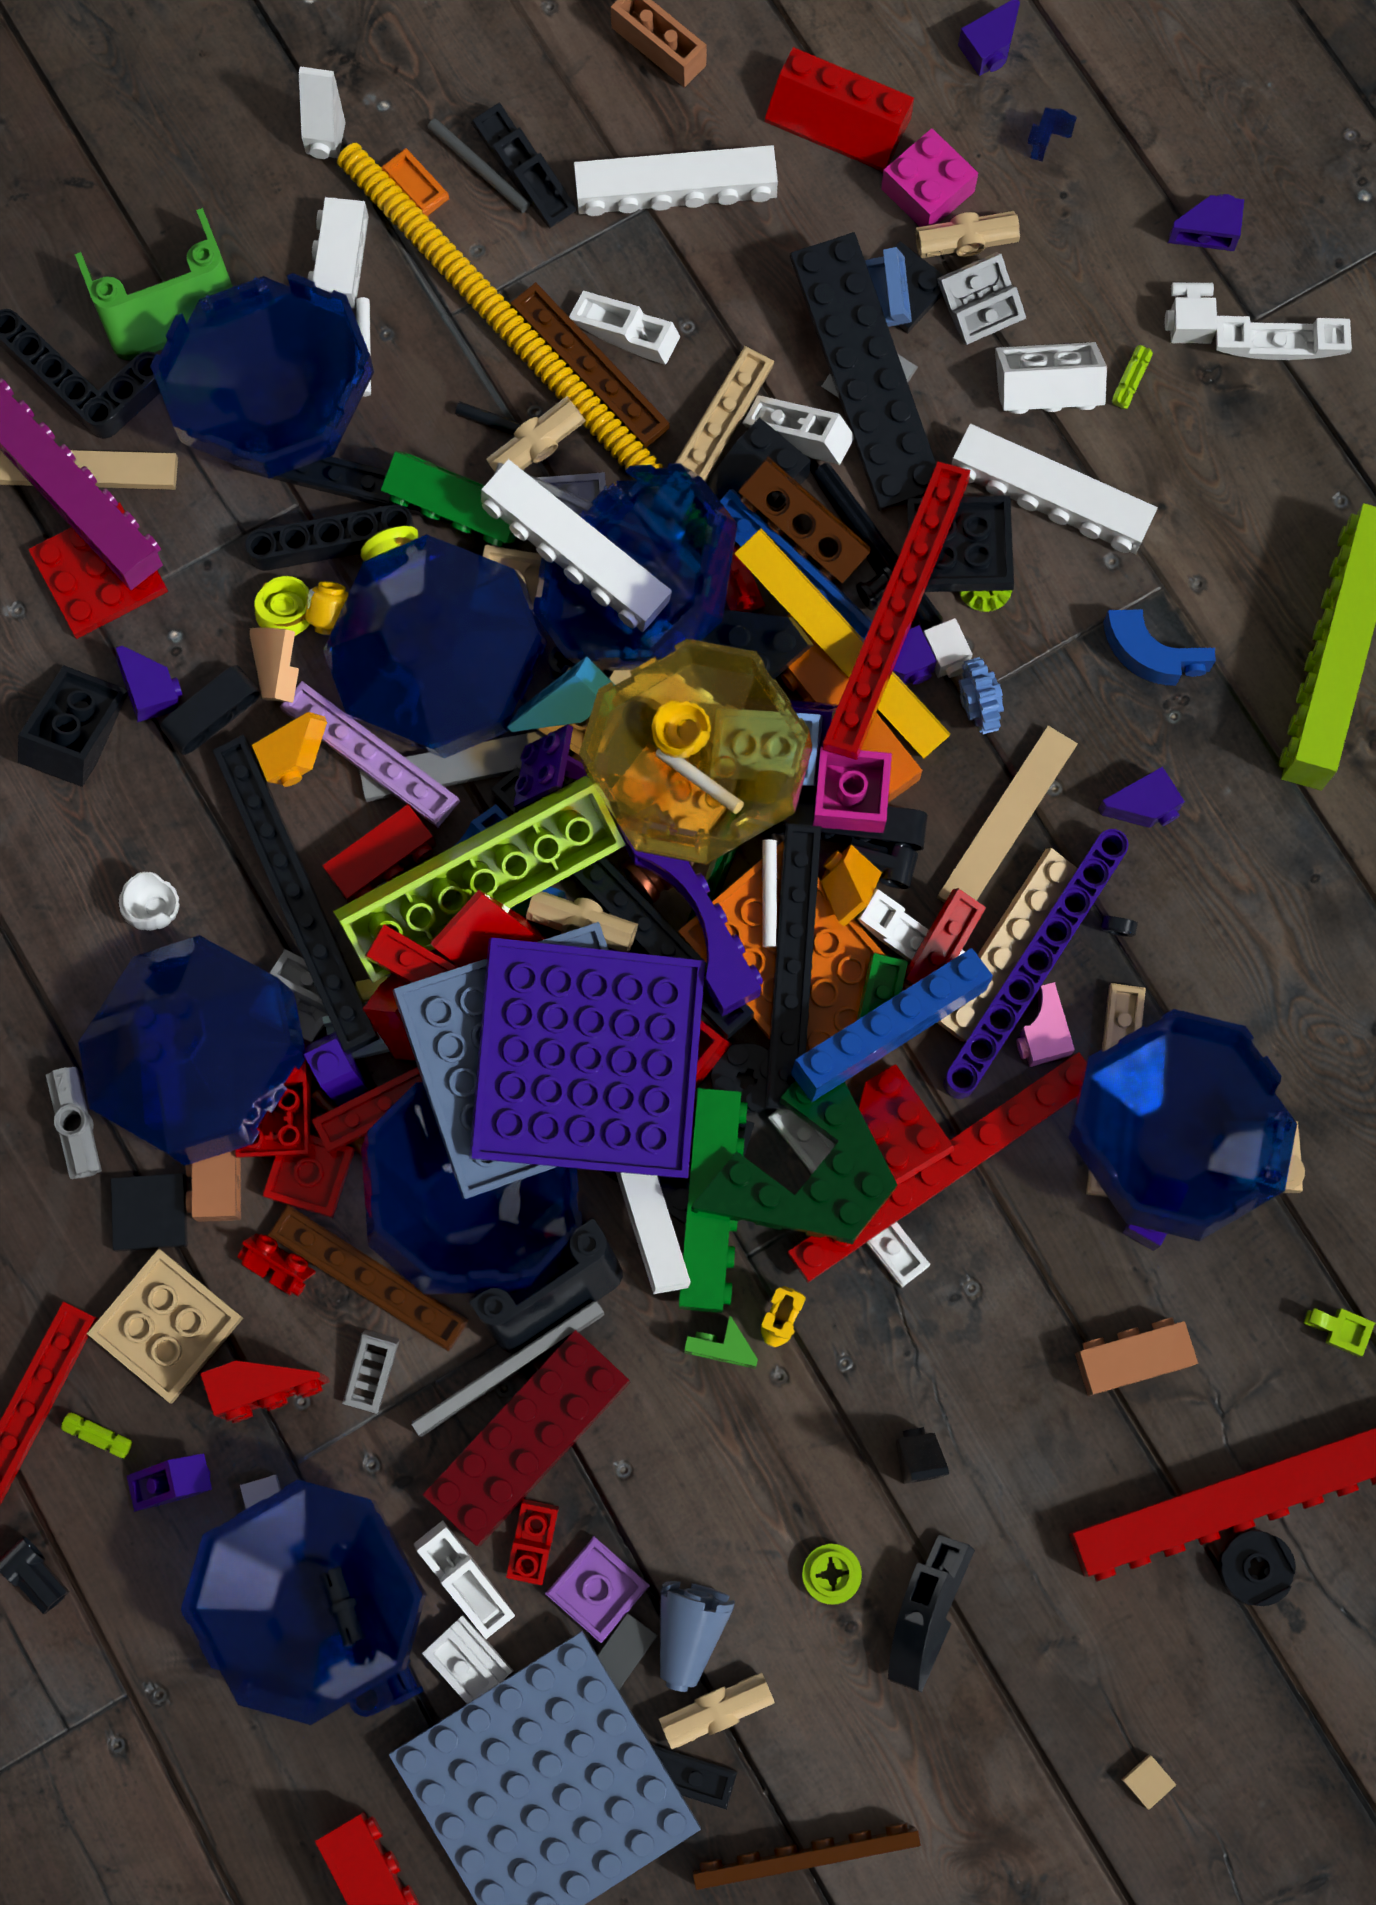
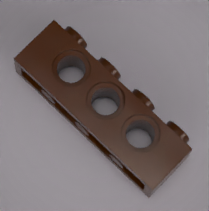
M769 456L766 457L738 491L743 495L740 499L741 502L754 513L760 510L769 518L766 522L767 525L780 536L786 533L795 541L792 544L793 548L806 559L811 555L821 564L818 567L819 571L831 581L837 578L843 583L870 553L871 547ZM772 491L782 492L786 497V504L780 508L771 506L767 499L768 494ZM799 514H806L811 518L813 525L808 530H799L795 527L793 518ZM825 537H832L837 541L838 549L833 553H825L820 549L819 541Z

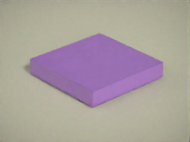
M593 1537L545 1594L596 1640L602 1643L650 1585L596 1537Z

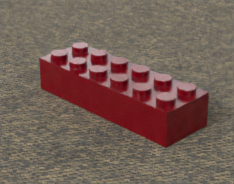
M575 1330L425 1491L423 1496L473 1544L480 1547L630 1384V1380Z

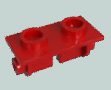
M730 542L724 543L718 547L719 553L709 556L708 559L714 565L713 571L729 609L752 612L765 607L752 572L734 554L741 546L732 547Z
M256 1233L244 1240L242 1243L244 1247L237 1257L242 1260L241 1265L262 1278L267 1275L270 1268L273 1269L275 1272L269 1283L289 1296L292 1294L299 1296L306 1286L303 1282L316 1273L315 1270L308 1266V1262L304 1258L285 1252L278 1247V1243L273 1238L263 1234L259 1235Z

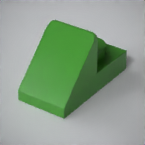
M729 1316L724 1344L717 1343V1336L707 1333L696 1332L695 1338L687 1336L685 1354L756 1369L758 1359L731 1316Z

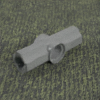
M64 1067L53 1070L51 1073L46 1074V1079L55 1113L54 1125L60 1135L70 1179L93 1176L101 1172L102 1169L92 1131L93 1120L88 1114L78 1068ZM73 1115H80V1126L74 1131H67L66 1123L68 1119Z

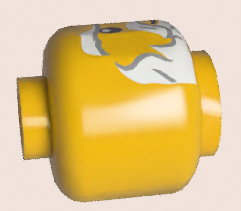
M324 581L319 582L317 587L309 590L305 619L310 625L315 627V632L323 635H335L336 630L344 629L349 625L352 596L345 591L344 585Z

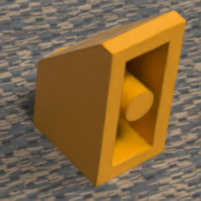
M307 712L252 744L267 782L283 785L284 787L292 786L302 780L303 774L313 769L327 725L325 716Z
M850 845L842 853L838 850L835 851L823 865L826 871L820 881L838 922L842 926L847 925L868 906L882 874L853 845Z

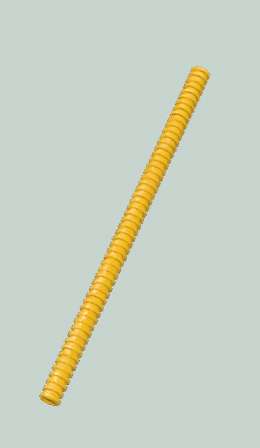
M358 143L347 145L340 152L337 158V165L343 168L347 175H350L352 181L357 182V186L360 189H364V193L371 198L373 203L377 204L381 211H384V215L390 218L394 225H397L399 231L404 232V236L409 240L411 239V243L414 246H418V251L424 254L428 261H431L433 267L438 268V272L441 275H445L447 282H452V287L458 290L462 297H465L468 304H472V308L475 311H479L480 317L486 319V323L489 326H493V330L496 333H500V338L504 341L507 340V345L510 348H514V353L521 355L520 358L523 362H528V368L534 370V374L537 377H541V381L544 384H548V389L555 392V396L558 399H564L566 396L570 398L586 420L583 426L587 429L590 428V433L593 436H597V441L601 444L604 443V448L607 451L611 450V456L618 458V463L621 466L625 465V471L633 473L632 478L636 481L640 480L639 485L642 488H647L646 493L650 496L654 495V499L669 471H663L664 466L660 463L656 464L657 459L655 456H649L650 451L646 448L642 449L643 444L640 441H635L636 436L632 433L628 434L629 429L626 426H622L620 419H614L615 414L608 411V407L605 404H601L599 397H593L594 392L591 389H587L586 383L580 382V377L573 374V370L570 367H566L564 360H559V355L556 352H552L551 346L545 345L543 338H538V333L532 330L531 325L525 323V319L522 316H518L517 310L511 308V304L508 301H504V297L501 294H497L495 287H490V282L484 279L483 274L477 272L474 265H470V261L463 257V253L456 250V246L450 243L448 237L443 236L440 229H436V225L429 221V217L423 214L419 207H416L414 201L409 200V196L406 193H402V189L395 184L393 179L389 178L386 172L382 171L378 164H375V160L369 157L365 150H362L361 145ZM694 501L683 521H677L685 528L687 533L689 532L691 540H696V546L704 548L703 553L706 556L712 555L718 551L720 545L726 543L728 534L725 531L721 532V527L717 523L713 524L714 521L709 516H706V510L703 508L699 509V503Z

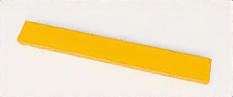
M761 528L734 554L838 667L850 677L865 640ZM892 671L878 710L924 759L944 742L951 733Z

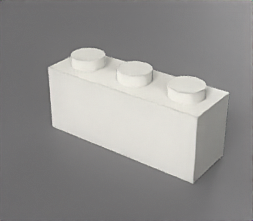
M325 197L323 210H318L316 226L317 230H320L319 240L313 241L312 260L316 261L314 271H309L307 280L308 291L313 293L316 305L356 309L369 218L365 201Z

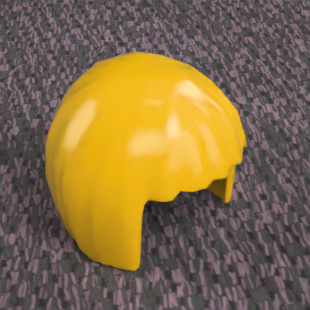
M670 700L663 703L656 710L651 724L652 738L657 748L666 756L671 758H687L699 752L707 744L710 738L711 722L704 709L700 708L697 704L689 703L688 701L678 702Z

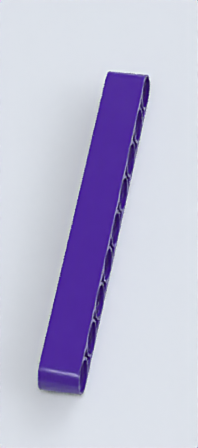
M1117 829L1105 830L1091 847L950 1066L944 1078V1088L951 1097L956 1099L969 1097L979 1084L1126 854L1128 839L1123 832ZM1102 843H1114L1118 848V854H1107L1102 848ZM1087 870L1095 871L1100 877V882L1097 884L1089 883L1085 880L1083 872ZM1065 900H1077L1082 906V911L1076 913L1069 911L1065 906ZM1051 927L1058 928L1063 934V940H1051L1046 934V929ZM1031 956L1040 957L1045 963V969L1041 971L1032 969L1028 964V958ZM1013 985L1023 987L1026 991V998L1022 1000L1014 999L1009 993V987ZM994 1014L1003 1015L1007 1019L1008 1027L1005 1029L995 1028L990 1022V1016ZM976 1043L984 1044L989 1050V1056L984 1059L975 1057L972 1054L971 1046ZM957 1072L966 1074L970 1079V1086L967 1088L955 1086L952 1081V1075Z

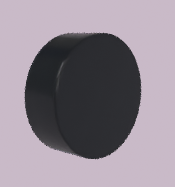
M1103 916L1101 929L1103 932L1113 935L1134 937L1138 922L1121 917Z

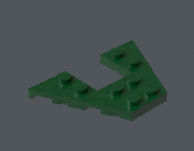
M795 1080L781 1097L780 1103L836 1144L796 1195L736 1151L695 1201L691 1211L694 1213L700 1211L730 1217V1220L750 1221L755 1225L779 1230L785 1228L806 1232V1235L819 1238L824 1236L831 1237L835 1241L853 1244L896 1190L897 1183L846 1083H841L811 1102Z

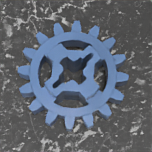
M978 657L963 661V679L958 682L962 707H964L967 713L968 720H974L975 725L978 726L979 732L982 734L998 731L1001 727L999 722L1001 716L999 713L1004 711L1001 686L998 684L994 672H988V667L984 665L983 658L980 659Z

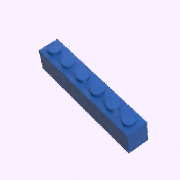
M970 948L795 1059L791 1074L810 1101L813 1102L984 993L993 975L973 948Z

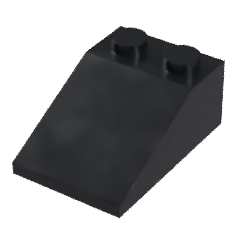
M759 417L737 440L701 488L694 501L699 503V509L703 508L706 510V516H708L730 489H734L743 497L738 492L739 489L767 456L801 485L809 477L811 460ZM772 491L767 496L769 504L775 508H779L786 501L785 495L780 491ZM760 510L757 511L766 521L769 519Z
M64 665L18 735L17 763L83 787L98 763L127 697L126 688Z

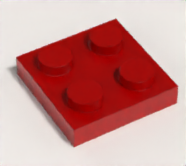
M310 1135L309 1154L275 1156L262 1196L273 1201L333 1218L355 1149L344 1146L329 1154L321 1138Z

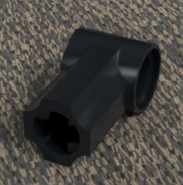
M852 838L850 845H853L882 872L879 878L881 883L897 889L910 888L918 859L917 852L902 846L891 845L887 848Z
M22 1536L0 1557V1573L12 1585L19 1586L42 1614H46L57 1606L70 1591L44 1563L45 1557L28 1538Z

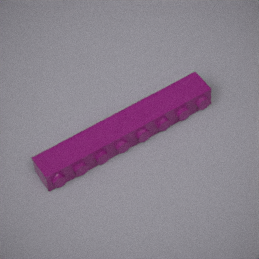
M0 378V450L130 590L134 589L163 566L158 552L161 551L160 546L150 534L143 536L138 531L140 526L135 518L128 511H125L123 514L116 507L118 502L106 488L101 491L95 485L97 480L90 470L85 466L80 469L74 463L76 458L65 444L58 446L55 443V435L44 422L38 424L33 419L35 415L30 407L23 400L17 402L12 397L14 392L4 379Z

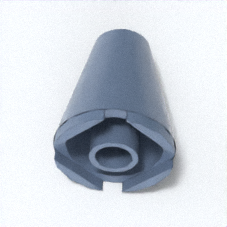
M670 1581L662 1584L660 1678L666 1681V1687L669 1689L686 1692L688 1687H695L733 1612L735 1601H728L729 1596L709 1587L692 1583L691 1588L679 1589L681 1582Z

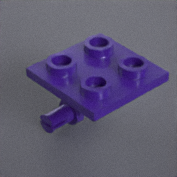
M568 724L529 743L521 753L520 759L522 763L519 778L515 784L516 795L513 806L520 809L562 789L564 776L576 780L586 776L596 784L602 795L603 786L607 785L608 775L605 773L609 759L608 756L602 753L595 754L592 768L568 756L573 727Z

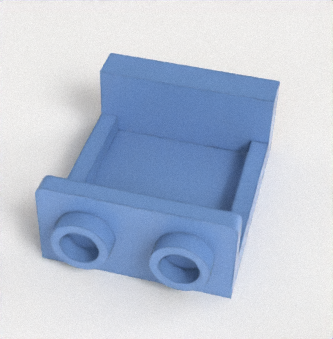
M897 247L884 249L883 257L865 260L885 320L888 327L910 323L912 319L905 257Z

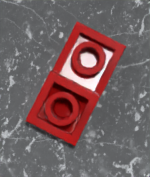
M523 1499L506 1578L543 1585L559 1506Z

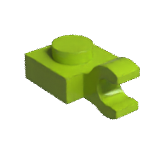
M1313 1308L1312 1311H1307L1303 1324L1328 1332L1326 1344L1357 1357H1363L1375 1322L1342 1308L1337 1309L1335 1317Z

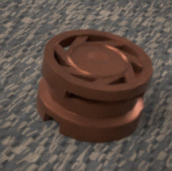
M627 860L622 865V870L627 878L633 881L636 885L635 888L651 903L656 902L660 898V893L664 889L669 891L673 887L655 873L634 865L633 861Z

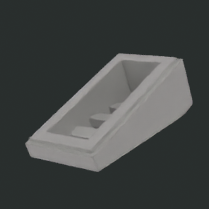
M365 1330L362 1333L342 1404L378 1414L400 1339L370 1330ZM371 1344L388 1350L385 1355L368 1350V1345ZM368 1359L382 1363L383 1368L378 1369L365 1365L363 1361ZM359 1374L379 1378V1382L375 1384L358 1379ZM355 1388L374 1392V1399L354 1394Z

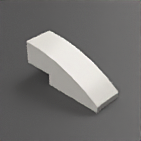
M587 291L582 292L569 316L578 327L628 352L664 365L668 362L680 339V335L673 322L645 315L639 306Z
M443 1520L414 1543L416 1551L485 1639L489 1638L515 1616L505 1600Z

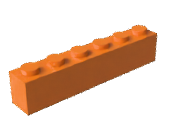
M803 629L814 645L784 670L781 678L792 692L798 691L804 699L803 701L838 705L849 677ZM876 712L861 750L892 753L889 803L917 783L921 778L923 770Z

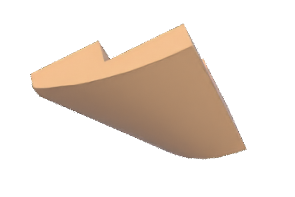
M250 628V639L262 699L294 702L299 671L298 668L290 666L295 636L294 631L279 628Z

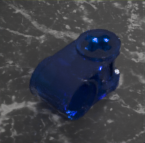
M409 1656L378 1672L379 1674L359 1683L353 1688L350 1693L349 1702L356 1714L364 1717L372 1716L425 1691L423 1686H418L409 1667L411 1662ZM397 1673L400 1674V1677L406 1687L405 1690L402 1687V1684L397 1676ZM364 1688H371L377 1694L378 1701L372 1710H364L358 1704V1694Z

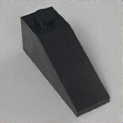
M924 1427L903 1431L904 1438L895 1440L903 1484L938 1479L949 1475L948 1466L935 1433L925 1434Z

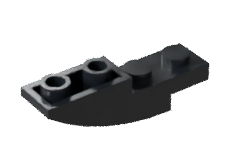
M938 1535L926 1564L917 1563L902 1602L892 1641L888 1680L922 1693L951 1626L946 1616L975 1552L969 1544Z

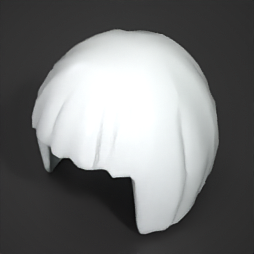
M145 871L137 873L124 884L119 896V907L123 918L131 926L139 930L151 931L162 929L168 926L176 918V914H178L180 904L176 889L169 882L162 880L156 873Z

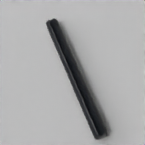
M826 462L817 467L814 471L816 480L855 533L871 547L870 553L881 568L886 566L893 572L898 560L897 554L830 463ZM924 593L915 615L927 630L942 624L943 617Z

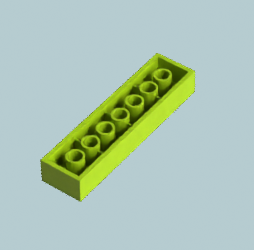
M1365 503L1362 504L1357 514L1351 513L1347 525L1343 526L1340 532L1337 546H1340L1341 550L1339 556L1334 558L1329 577H1332L1333 580L1330 589H1326L1321 603V608L1325 609L1322 620L1317 621L1312 639L1317 642L1314 650L1309 652L1304 671L1309 673L1305 683H1301L1296 703H1299L1300 706L1297 714H1293L1287 731V735L1292 737L1288 747H1284L1279 761V767L1284 768L1282 780L1320 791L1323 790L1338 770L1376 624V506Z
M583 776L333 912L372 982H375L391 973L365 958L366 953L384 924L432 951L435 949L430 944L432 940L478 890L511 908L626 846L596 784L588 777Z

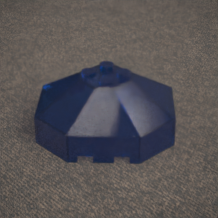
M294 273L287 275L290 287L262 276L259 278L255 277L254 280L221 292L205 295L206 297L199 299L187 323L183 313L175 316L166 334L167 342L161 354H156L151 364L159 390L181 443L268 479L333 456L374 374L370 353L346 294L333 290L331 293L318 288L314 281Z
M668 464V468H655L652 465L629 466L625 470L626 473L637 480L617 481L616 483L613 482L610 486L605 485L604 490L591 502L593 506L587 512L583 510L579 516L670 588L672 593L669 603L644 632L640 631L637 627L630 628L618 617L619 613L611 606L607 605L605 607L599 604L592 597L591 590L582 583L578 585L572 582L564 574V569L555 561L550 563L541 558L538 577L544 580L542 596L535 597L533 612L564 657L575 664L587 656L601 671L673 670L723 620L737 523L703 478L683 464Z
M426 534L362 563L323 652L344 710L348 716L368 728H374L402 742L425 749L441 758H447L508 732L507 726L512 720L511 715L518 700H522L533 676L531 670L538 655L543 654L547 640L524 580L515 569Z
M200 935L134 956L78 1042L89 1109L119 1125L136 1138L165 1153L184 1166L252 1145L260 1133L256 1128L267 1111L273 1112L287 1090L284 1083L294 1067L300 1069L306 1059L294 992L278 977Z
M1173 1009L1162 1015L1159 1021L1145 1028L1143 1026L1121 1038L1115 1046L1104 1052L1100 1050L1089 1056L1082 1073L1068 1139L1126 1224L1201 1241L1285 1191L1297 1123L1275 1094L1281 1082V1074L1268 1056L1263 1058L1252 1043L1254 1037L1246 1026Z
M416 1082L367 1131L361 1147L368 1246L423 1294L482 1293L490 1288H499L506 1292H526L570 1245L572 1234L583 1225L581 1211H578L577 1193L579 1191L577 1169L556 1167L462 1200L423 1082Z
M297 1479L285 1486L281 1491L267 1499L261 1500L237 1514L233 1519L202 1535L181 1612L198 1638L199 1646L210 1667L221 1671L238 1705L313 1725L406 1669L427 1594L375 1500ZM337 1567L342 1568L350 1596L357 1601L358 1605L355 1607L364 1635H366L365 1640L357 1641L356 1644L348 1647H343L334 1616H329L327 1608L330 1605L321 1580L318 1577L321 1573L326 1572L327 1574L328 1570Z

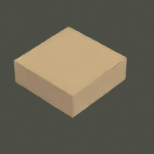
M1150 1754L1121 1779L1147 1810H1150L1176 1786L1175 1782Z

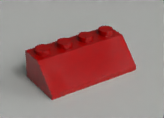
M793 47L779 74L764 122L883 172L889 165L911 120L914 97Z
M362 1812L315 1841L347 1905H419L411 1886L407 1885L404 1887L397 1875L401 1871V1867L394 1853L391 1850L385 1852L379 1838L383 1837V1833L374 1816L368 1818L365 1812Z

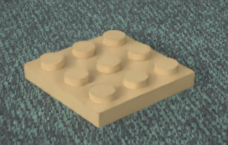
M158 1249L87 1334L172 1404L242 1321L243 1317L161 1249Z

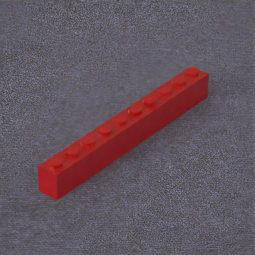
M1376 1427L1069 1533L1083 1576L1089 1577L1094 1575L1095 1581H1100L1116 1575L1115 1567L1128 1563L1130 1569H1134L1151 1563L1150 1555L1163 1551L1165 1557L1186 1551L1184 1543L1198 1539L1199 1544L1203 1545L1220 1539L1219 1531L1230 1527H1233L1234 1533L1247 1530L1256 1526L1253 1519L1267 1515L1269 1521L1287 1516L1290 1514L1288 1509L1290 1506L1302 1503L1303 1509L1325 1502L1322 1495L1336 1491L1338 1497L1359 1490L1357 1483L1368 1479L1371 1480L1372 1485H1375Z

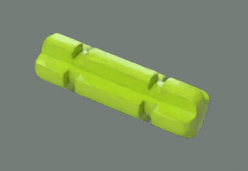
M1138 345L1135 348L1113 395V405L1121 409L1129 407L1152 357L1153 352L1150 348H1146L1143 345Z
M72 1412L66 1415L61 1425L62 1431L74 1436L78 1435L79 1439L100 1449H109V1453L120 1458H125L132 1446L130 1439L121 1435L115 1436V1432L90 1420L84 1421L83 1417Z

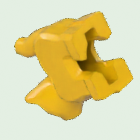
M786 1286L776 1289L771 1300L773 1303L771 1310L766 1313L761 1324V1334L768 1346L774 1348L787 1343L795 1333L793 1324L806 1300L802 1293Z

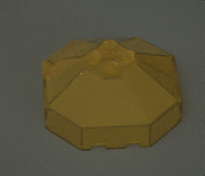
M685 639L674 646L675 651L659 661L656 657L631 670V677L615 686L610 682L598 689L579 755L585 773L635 851L706 865L795 813L812 752V742L808 726L793 710L790 700L775 679L773 680L767 672L764 662L756 651ZM670 700L678 702L688 701L703 708L709 716L711 732L707 744L696 754L684 759L743 801L744 805L738 813L735 814L656 757L658 748L652 738L651 724L656 710L663 703Z

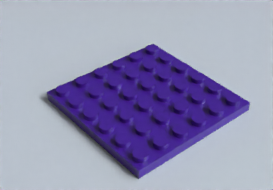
M491 937L488 942L469 1159L688 1178L705 961Z

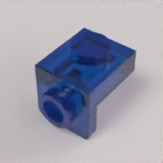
M1045 107L1040 125L1033 124L1027 144L1033 145L1030 158L1043 162L1052 133L1071 138L1077 117L1063 109Z

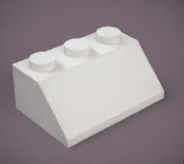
M1096 342L995 348L999 399L1004 411L1014 414L1026 413L1029 409L1057 412L1064 407L1091 410L1096 406L1105 405L1107 365Z

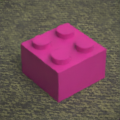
M931 128L884 169L881 190L920 227L939 224L975 192L978 172Z
M821 747L813 826L884 833L887 820L892 753L861 750L858 759L855 760L825 751Z

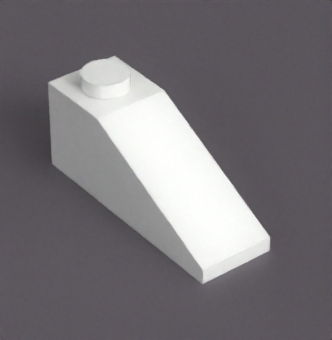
M300 67L301 135L305 152L318 159L338 158L346 122L334 71Z
M757 395L743 421V425L750 428L760 417L804 455L838 465L841 464L854 440V434L838 413Z

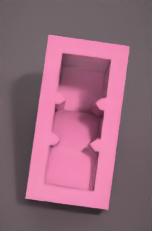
M1055 982L1042 985L1037 992V1017L1031 1025L1023 1027L1019 1033L1021 1038L1016 1039L1021 1059L1027 1058L1029 1067L1070 1057L1075 1051Z

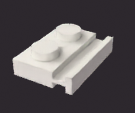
M464 1615L422 1653L467 1704L498 1685L514 1671Z

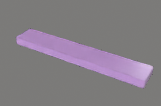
M303 681L296 687L294 702H283L280 705L281 710L294 720L307 712L325 716L327 725L321 741L406 805L409 804L414 811L437 828L460 803L456 795Z

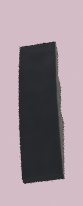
M500 102L472 120L471 124L524 198L531 203L530 206L549 229L578 210L542 154H537L521 128H516Z

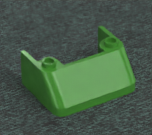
M203 208L196 211L207 240L196 243L189 249L187 262L191 272L127 295L123 284L114 277H102L93 280L82 253L75 254L114 353L120 359L129 361L142 352H156L230 325L238 319L241 312L240 304Z

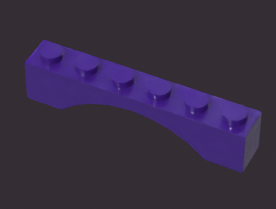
M654 805L619 823L618 830L626 844L624 847L634 865L647 869L669 882L693 909L702 928L707 948V973L704 987L720 1015L723 1017L758 998L762 988L760 985L763 984V979L754 964L749 966L742 954L745 953V948L736 933L731 935L724 923L728 922L722 907L719 903L713 905L707 895L710 892V888L706 879L701 873L695 874L690 862L693 860L688 848L683 842L678 844L672 832L675 831V828L666 812L661 814L657 806Z

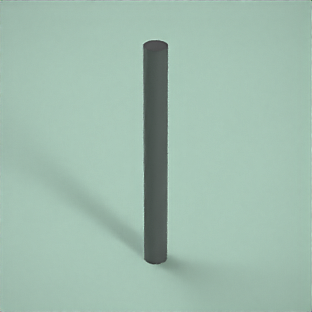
M434 118L429 122L427 128L521 213L528 210L531 203L438 119Z

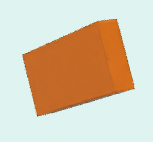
M407 148L381 167L382 171L386 172L389 178L393 179L395 184L402 189V193H406L409 196V200L414 201L416 207H419L422 213L427 216L449 200V193Z

